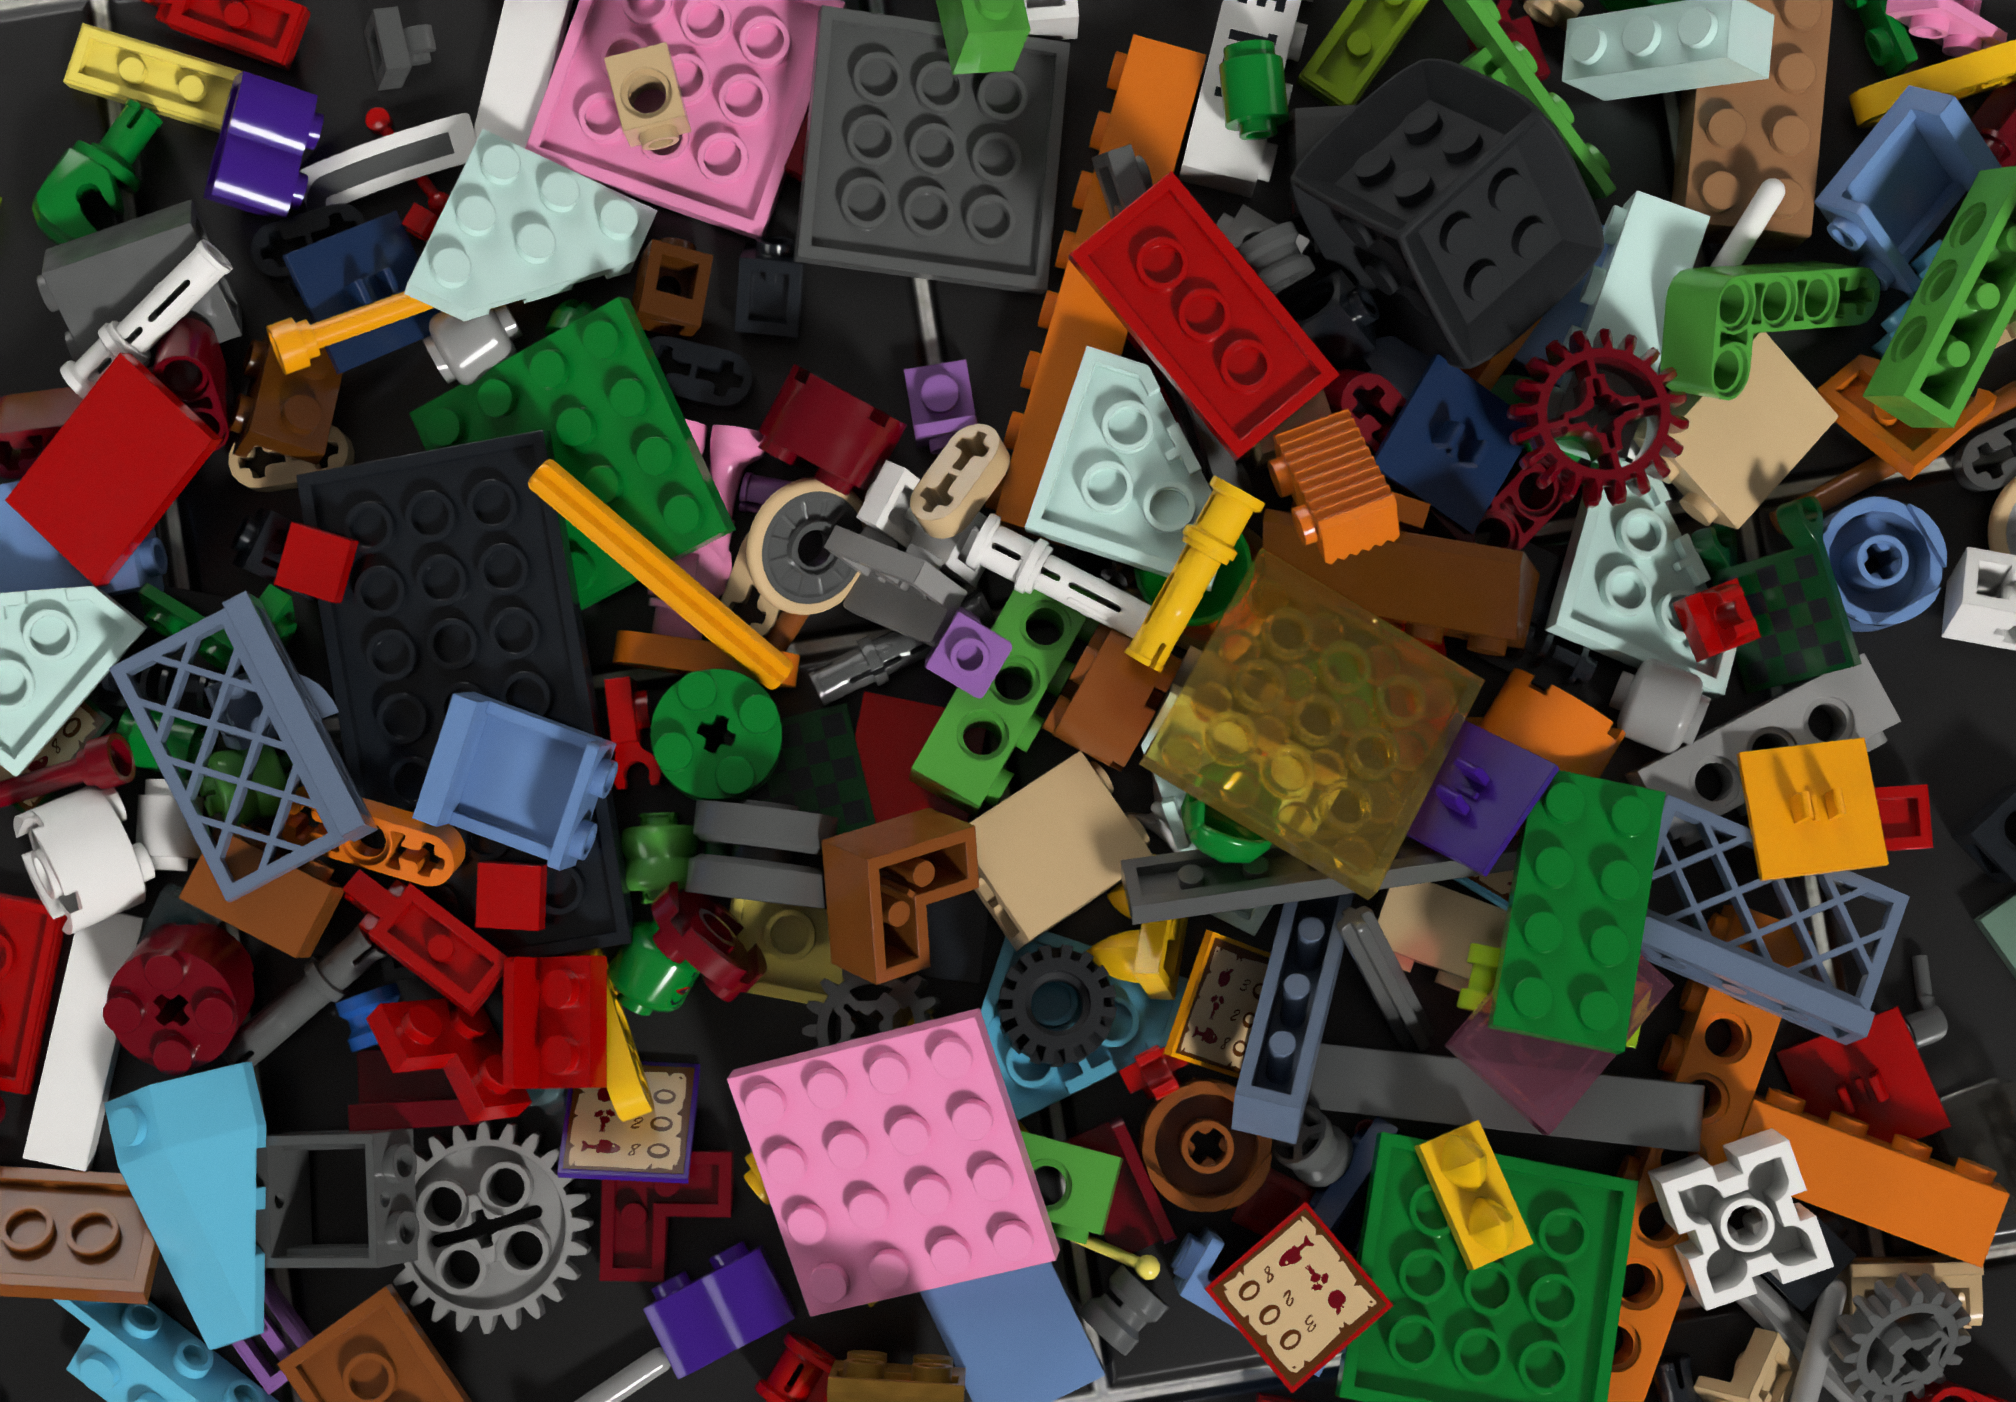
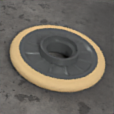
M814 477L803 478L783 486L773 493L762 505L749 531L746 559L753 584L762 597L771 605L791 614L810 615L829 610L846 599L860 573L826 550L824 546L835 525L857 534H861L864 527L867 526L856 517L863 502L852 490L846 496L821 483ZM819 530L823 539L821 552L813 561L802 563L798 556L800 540L809 531Z

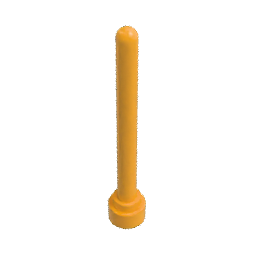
M405 291L313 324H309L307 319L295 323L293 318L290 317L268 325L266 329L277 361L283 373L287 375L311 366L310 359L320 356L319 349L425 312L434 307L405 295Z

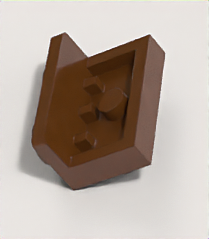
M266 334L262 342L255 339L251 341L241 370L242 376L250 378L247 395L239 394L229 420L228 430L237 433L233 455L246 458L253 447L257 445L315 465L320 462L325 455L343 374L337 375L325 347L319 349L320 356L310 359L311 366L285 375L277 361L268 334Z

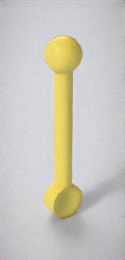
M1091 1235L1088 1236L1087 1244L1074 1242L1134 1268L1137 1275L1143 1280H1152L1160 1272V1263L1153 1255L1147 1254L1139 1257Z

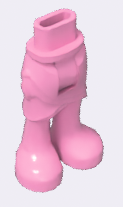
M685 419L702 455L705 449L708 427L705 424ZM713 425L710 438V474L732 520L739 485L745 469L762 458L765 452L758 448L764 436L752 429L728 425ZM732 532L675 561L678 566L717 599L724 594L732 571V555L729 551ZM647 588L648 595L655 596L648 600V606L655 607L652 634L702 640V633Z

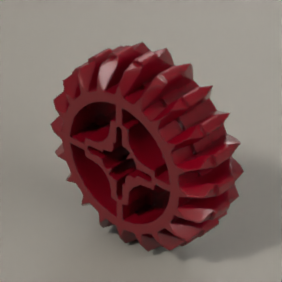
M1605 328L1597 332L1593 341V348L1582 330L1575 331L1569 337V350L1558 340H1553L1545 347L1546 357L1549 362L1534 356L1525 365L1529 375L1535 381L1518 379L1512 388V391L1518 397L1529 402L1511 405L1507 410V417L1509 419L1526 423V427L1514 431L1509 436L1510 444L1519 446L1530 443L1532 451L1519 460V465L1525 470L1531 468L1538 461L1542 464L1546 471L1536 481V485L1540 489H1545L1556 478L1563 481L1558 497L1562 502L1567 503L1572 500L1578 488L1582 487L1585 507L1595 508L1600 503L1604 488L1611 505L1614 507L1620 506L1626 502V486L1638 497L1645 495L1651 490L1647 475L1663 480L1671 472L1668 464L1661 456L1676 458L1683 452L1684 446L1667 434H1676L1688 429L1689 420L1687 418L1673 415L1670 412L1671 409H1675L1687 401V394L1681 391L1667 394L1664 386L1677 376L1676 369L1673 367L1666 368L1657 375L1650 366L1658 359L1660 352L1652 347L1640 358L1633 354L1637 345V337L1635 335H1626L1617 349L1613 348V336L1610 329ZM1596 369L1609 371L1620 376L1634 388L1638 395L1624 397L1616 394L1609 388L1605 374H1597ZM1575 371L1578 385L1573 388L1575 400L1573 410L1564 412L1558 418L1548 420V401L1554 385L1559 378ZM1594 404L1599 406L1598 413L1603 409L1609 416L1622 413L1601 429V433L1596 431L1598 424L1591 428L1586 421L1575 423L1594 407ZM1647 417L1646 437L1640 452L1630 464L1621 467L1618 452L1623 449L1621 440L1623 427L1632 424L1638 419ZM1554 439L1557 442L1573 440L1581 443L1586 448L1591 463L1598 462L1599 469L1589 468L1575 462L1559 448Z

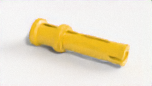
M1215 475L1209 483L1213 491L1194 525L1186 524L1182 531L1184 536L1181 541L1186 543L1184 549L1150 607L1138 632L1135 634L1129 647L1124 651L1130 657L1160 673L1163 671L1171 651L1187 626L1221 563L1227 566L1229 561H1234L1238 552L1234 546L1253 512L1261 513L1265 506L1264 502Z

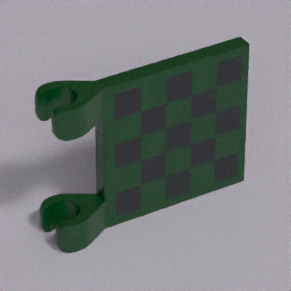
M1807 496L1781 504L1777 508L1776 517L1778 524L1794 547L1789 550L1737 564V537L1734 528L1715 524L1696 530L1692 534V544L1710 574L1713 587L1737 578L1744 591V596L1751 613L1757 622L1761 637L1737 647L1735 653L1747 694L1862 664L1823 541L1822 508L1818 499L1814 496Z
M847 703L780 719L782 749L776 769L765 785L743 799L794 805L799 807V811L839 818L837 835L876 824ZM728 732L704 736L707 742V751L716 753L721 744L732 746L735 739L728 735ZM705 842L703 851L704 854L731 857L732 846Z

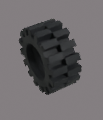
M1062 944L1061 948H1051V945L1039 947L1036 952L1026 953L1010 968L999 991L997 1016L1000 1018V1029L1003 1036L1008 1037L1012 1043L1011 1047L1019 1055L1023 1053L1030 1058V1062L1038 1065L1047 1063L1051 1064V1067H1063L1064 1064L1072 1062L1075 1064L1084 1060L1085 1057L1092 1052L1094 1053L1111 1031L1110 1028L1116 1017L1117 1007H1115L1114 999L1117 995L1114 985H1110L1107 978L1109 973L1103 965L1099 967L1092 961L1094 956L1086 951L1083 954L1073 951V946ZM1052 981L1064 982L1076 990L1081 999L1082 1011L1079 1020L1072 1027L1062 1031L1049 1030L1040 1025L1033 1016L1031 1009V1000L1034 992L1041 985Z

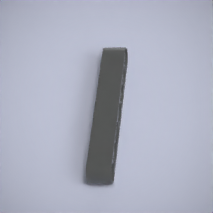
M1321 1042L1306 1106L1310 1105L1321 1110L1461 1126L1479 1120L1482 1128L1700 1152L1706 1086L1685 1082Z

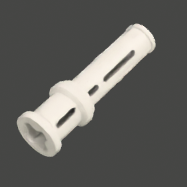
M204 239L200 240L196 244L197 247L159 282L121 322L111 321L110 323H105L98 330L100 338L76 362L72 360L67 361L60 368L62 377L76 394L84 399L107 370L106 368L99 374V368L109 358L113 362L120 352L131 353L145 367L149 365V359L151 358L150 349L225 274H228L233 269L228 259L214 245ZM189 280L190 285L157 316L156 311ZM141 327L143 332L137 336L135 332Z
M993 513L988 516L971 547L965 565L973 569L981 565L1014 582V590L1022 594L1025 592L1031 594L1035 589L1086 617L1134 638L1151 605L1109 584L1105 580L1097 578L1052 555L1054 548L1049 546L1048 541L1040 538L1034 542L1000 525L1001 517ZM1000 547L1020 557L1021 559L1019 561L1015 560L995 550L994 548ZM1044 570L1059 577L1060 580L1055 581L1044 575ZM1075 585L1120 608L1121 611L1116 612L1071 589L1070 586Z

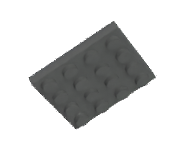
M822 5L818 12L794 262L1039 295L1045 293L1048 289L1070 43L1028 36L1013 71L952 75L941 23Z

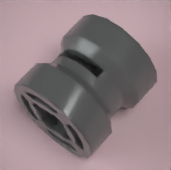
M1121 1263L1109 1277V1288L1101 1296L1091 1297L1078 1312L1111 1346L1124 1356H1127L1139 1342L1138 1332L1146 1323L1157 1322L1169 1309V1306L1141 1278Z

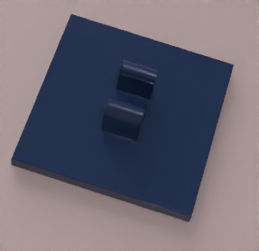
M397 211L282 256L313 323L406 290L407 283L419 259L404 226L401 224L402 222ZM433 308L326 346L325 349L337 375L430 336V319L440 310Z
M1434 354L1376 451L1374 459L1376 465H1379L1381 474L1420 501L1431 504L1430 508L1466 533L1473 534L1525 444L1519 446L1511 445L1509 436L1514 431L1526 427V423L1509 419L1507 417V410L1511 405L1459 368L1450 366L1441 355Z

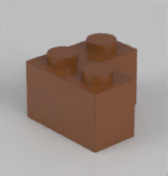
M925 808L821 840L831 964L875 985L931 967L926 905L979 888L975 826L934 809Z
M242 822L239 825L241 828L267 836L271 832L270 829L260 825L253 827ZM215 827L212 836L217 844L222 829ZM233 834L225 861L235 881L258 870L267 843L239 834ZM278 847L273 862L289 854L287 852L288 849ZM201 854L179 898L294 958H309L344 894L342 890L344 886L330 880L335 870L334 868L318 859H313L233 902H227L203 854Z

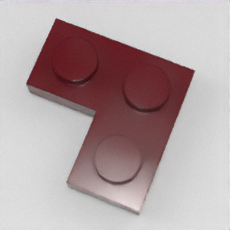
M692 1150L689 1184L602 1180L599 1281L665 1282L667 1280L668 1217L731 1218L733 1215L734 1150Z

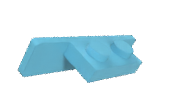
M53 1299L90 1328L66 1370L107 1402H279L214 1350H209L205 1343L151 1301H148V1305Z

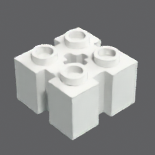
M1773 1128L1722 1145L1728 1160L1726 1162L1711 1166L1696 1154L1648 1171L1665 1221L1679 1235L1686 1232L1688 1234V1241L1674 1245L1690 1292L1706 1311L1757 1294L1752 1279L1754 1276L1770 1272L1782 1284H1786L1834 1267L1816 1215L1799 1202L1793 1203L1791 1196L1807 1191L1789 1139ZM1743 1206L1747 1210L1751 1209V1212L1742 1216L1743 1228L1735 1230L1727 1223L1728 1218L1732 1216L1731 1213L1736 1208Z

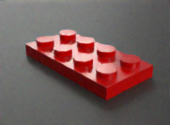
M1172 171L1069 254L1068 259L1235 461L1340 375Z

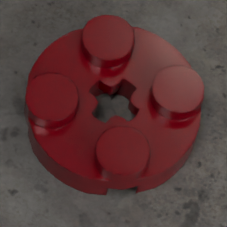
M672 881L653 900L651 904L652 914L660 927L652 937L656 946L673 962L681 964L686 959L695 969L703 974L702 977L705 984L720 999L731 1002L740 992H747L767 971L765 957L757 943L747 952L744 945L736 937L744 929L743 925L710 895L685 892V889L679 893L678 881Z

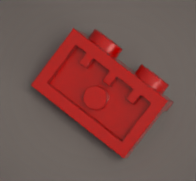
M607 956L506 957L504 960V982L502 987V1063L504 1088H607Z

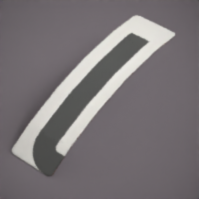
M461 113L402 130L353 147L301 169L299 172L308 175V183L304 195L307 211L330 204H346L397 184L466 164L477 141L470 115L468 113Z

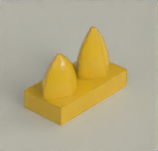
M1121 882L1107 894V898L1121 914L1131 919L1123 882ZM1189 917L1141 924V929L1124 931L1109 936L1090 947L1086 952L1094 956L1092 961L1099 967L1103 965L1110 976L1119 980L1140 983L1150 999L1175 1000Z
M1479 1120L1470 1122L1414 1147L1468 1270H1475L1534 1244Z

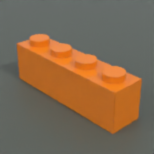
M1769 1087L1766 1097L1754 1094L1738 1140L1773 1128L1789 1139L1807 1191L1791 1197L1975 1266L1983 1267L2010 1195L2000 1183L1994 1182L1997 1174L1995 1170L1958 1157L1955 1167L1930 1158L1933 1150L1932 1147L1903 1135L1895 1134L1892 1143H1888L1867 1135L1870 1126L1868 1123L1841 1112L1831 1111L1828 1120L1803 1111L1806 1105L1805 1100L1775 1088Z

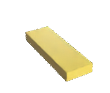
M82 23L63 82L70 88L125 104L129 98L141 104L140 109L142 110L147 108L155 114L220 133L225 107L234 78L242 71Z

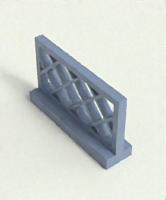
M247 591L222 603L224 609L109 668L227 902H233L349 840L356 842L378 830L262 602ZM224 629L234 648L226 674L223 675L193 666L201 640ZM185 649L181 662L168 658ZM156 663L178 669L166 706L144 700L132 676ZM241 665H243L251 683L237 679ZM190 673L222 683L210 719L178 710ZM234 687L257 693L263 705L255 733L222 723ZM149 709L163 713L159 727H157ZM175 717L207 727L195 764L173 758L166 745ZM271 722L281 741L266 737ZM219 731L252 740L240 778L207 768ZM263 744L285 750L293 763L284 791L251 781ZM178 767L192 771L188 786ZM204 775L237 785L225 822L202 816L195 802ZM300 779L310 799L295 795ZM248 789L282 798L269 836L236 826ZM293 802L316 809L328 832L304 846L280 840ZM207 825L222 829L217 844ZM233 834H239L267 843L258 870L235 881L225 861ZM278 847L293 851L273 862Z
M1669 794L1666 795L1654 868L1660 854L1666 866L1655 871L1653 869L1652 880L1670 874L1685 909L1669 916H1664L1647 908L1640 958L1844 1045L1866 1038L1875 1016V1012L1870 1011L1910 896L1851 871L1816 874L1814 876L1817 877L1827 901L1799 913L1784 879L1768 881L1757 879L1740 887L1738 886L1723 852L1739 845L1754 850L1749 828ZM1675 816L1696 825L1707 850L1678 861L1667 838L1673 817ZM1715 834L1727 838L1729 841L1719 844ZM1711 857L1726 892L1697 904L1682 868ZM1771 882L1787 918L1758 929L1742 894ZM1836 885L1851 892L1840 896ZM1859 896H1864L1887 906L1879 930L1862 938L1859 937L1844 905V902ZM1730 899L1746 935L1725 942L1711 935L1701 911ZM1831 908L1847 944L1819 955L1803 919ZM1689 916L1694 928L1677 920ZM1790 925L1807 961L1790 968L1773 962L1761 936ZM1874 941L1870 956H1868L1863 945ZM1750 942L1754 953L1737 946ZM1851 950L1862 974L1855 996L1834 988L1822 963L1823 961ZM1810 967L1815 979L1803 975L1799 971Z

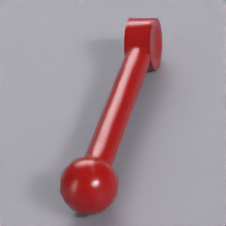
M375 107L367 112L365 123L371 132L383 137L395 133L391 128L393 125L392 118L384 108ZM427 175L415 178L414 180L429 198V210L435 215L440 216L450 195L438 191Z

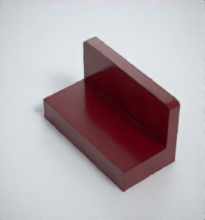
M381 1049L363 1050L358 1053L359 1103L348 1105L349 1132L474 1125L483 1122L470 1123L443 1068L393 1073Z
M1120 1115L1062 1141L1123 1158L1104 1231L1107 1243L1133 1254L1161 1240L1167 1244L1177 1239Z

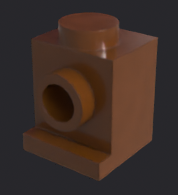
M667 237L659 241L654 239L650 241L640 256L632 298V306L645 334L671 336L687 341L701 327L714 255L696 251V246L693 243L679 238ZM664 283L671 286L675 295L658 291L656 289L657 284Z

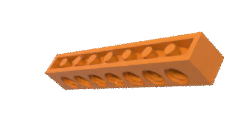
M1724 905L1721 914L1713 913L1707 923L1711 935L1725 942L1746 935L1733 905ZM1749 909L1758 929L1780 921ZM1790 925L1761 936L1773 962L1787 968L1802 963L1804 954ZM1750 942L1737 946L1754 953ZM1688 978L1679 1002V1008L1686 1011L1678 1034L1670 1033L1666 1038L1659 1055L1657 1068L1664 1071L1661 1080L1691 1083L1700 1079L1707 1085L1710 1092V1101L1703 1111L1700 1152L1688 1151V1157L1698 1154L1711 1166L1728 1161L1722 1145L1736 1141L1740 1136L1781 1017ZM1722 1019L1731 1030V1043L1723 1053L1714 1055L1706 1045L1705 1033L1713 1021ZM1637 1146L1634 1156L1625 1155L1616 1174V1177L1638 1181L1627 1265L1640 1264L1645 1274V1281L1642 1289L1637 1294L1629 1297L1622 1296L1618 1326L1623 1334V1343L1620 1350L1613 1357L1607 1402H1644L1687 1283L1674 1245L1689 1240L1687 1232L1679 1235L1666 1222L1664 1228L1659 1233L1653 1236H1645L1639 1227V1216L1643 1208L1650 1203L1658 1202L1648 1171L1662 1166L1661 1155L1664 1149Z

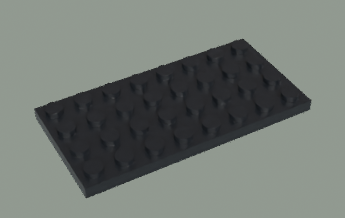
M532 431L296 475L304 524L359 541L342 603H331L319 598L317 599L335 703L339 711L337 714L346 766L361 797L410 812L415 811L454 693L476 692L603 738L566 521L562 515L528 486L530 477L544 461L548 459L555 461L550 431ZM612 788L606 798L598 797L590 821L597 824V833L586 859L583 861L578 859L576 866L561 871L547 866L545 929L540 931L475 927L478 862L485 860L547 864L548 860L453 826L464 840L465 858L457 870L443 884L423 886L364 868L365 874L386 890L389 889L395 880L400 881L406 886L411 883L507 957L541 958L632 943L635 920L630 891L626 883L625 862ZM376 825L377 831L360 840L371 848L381 849L385 847L386 839L382 830ZM426 842L422 848L429 851L430 861L438 863L442 858L435 855V845ZM400 846L398 853L402 854L407 848ZM390 954L380 959L384 983L419 977Z

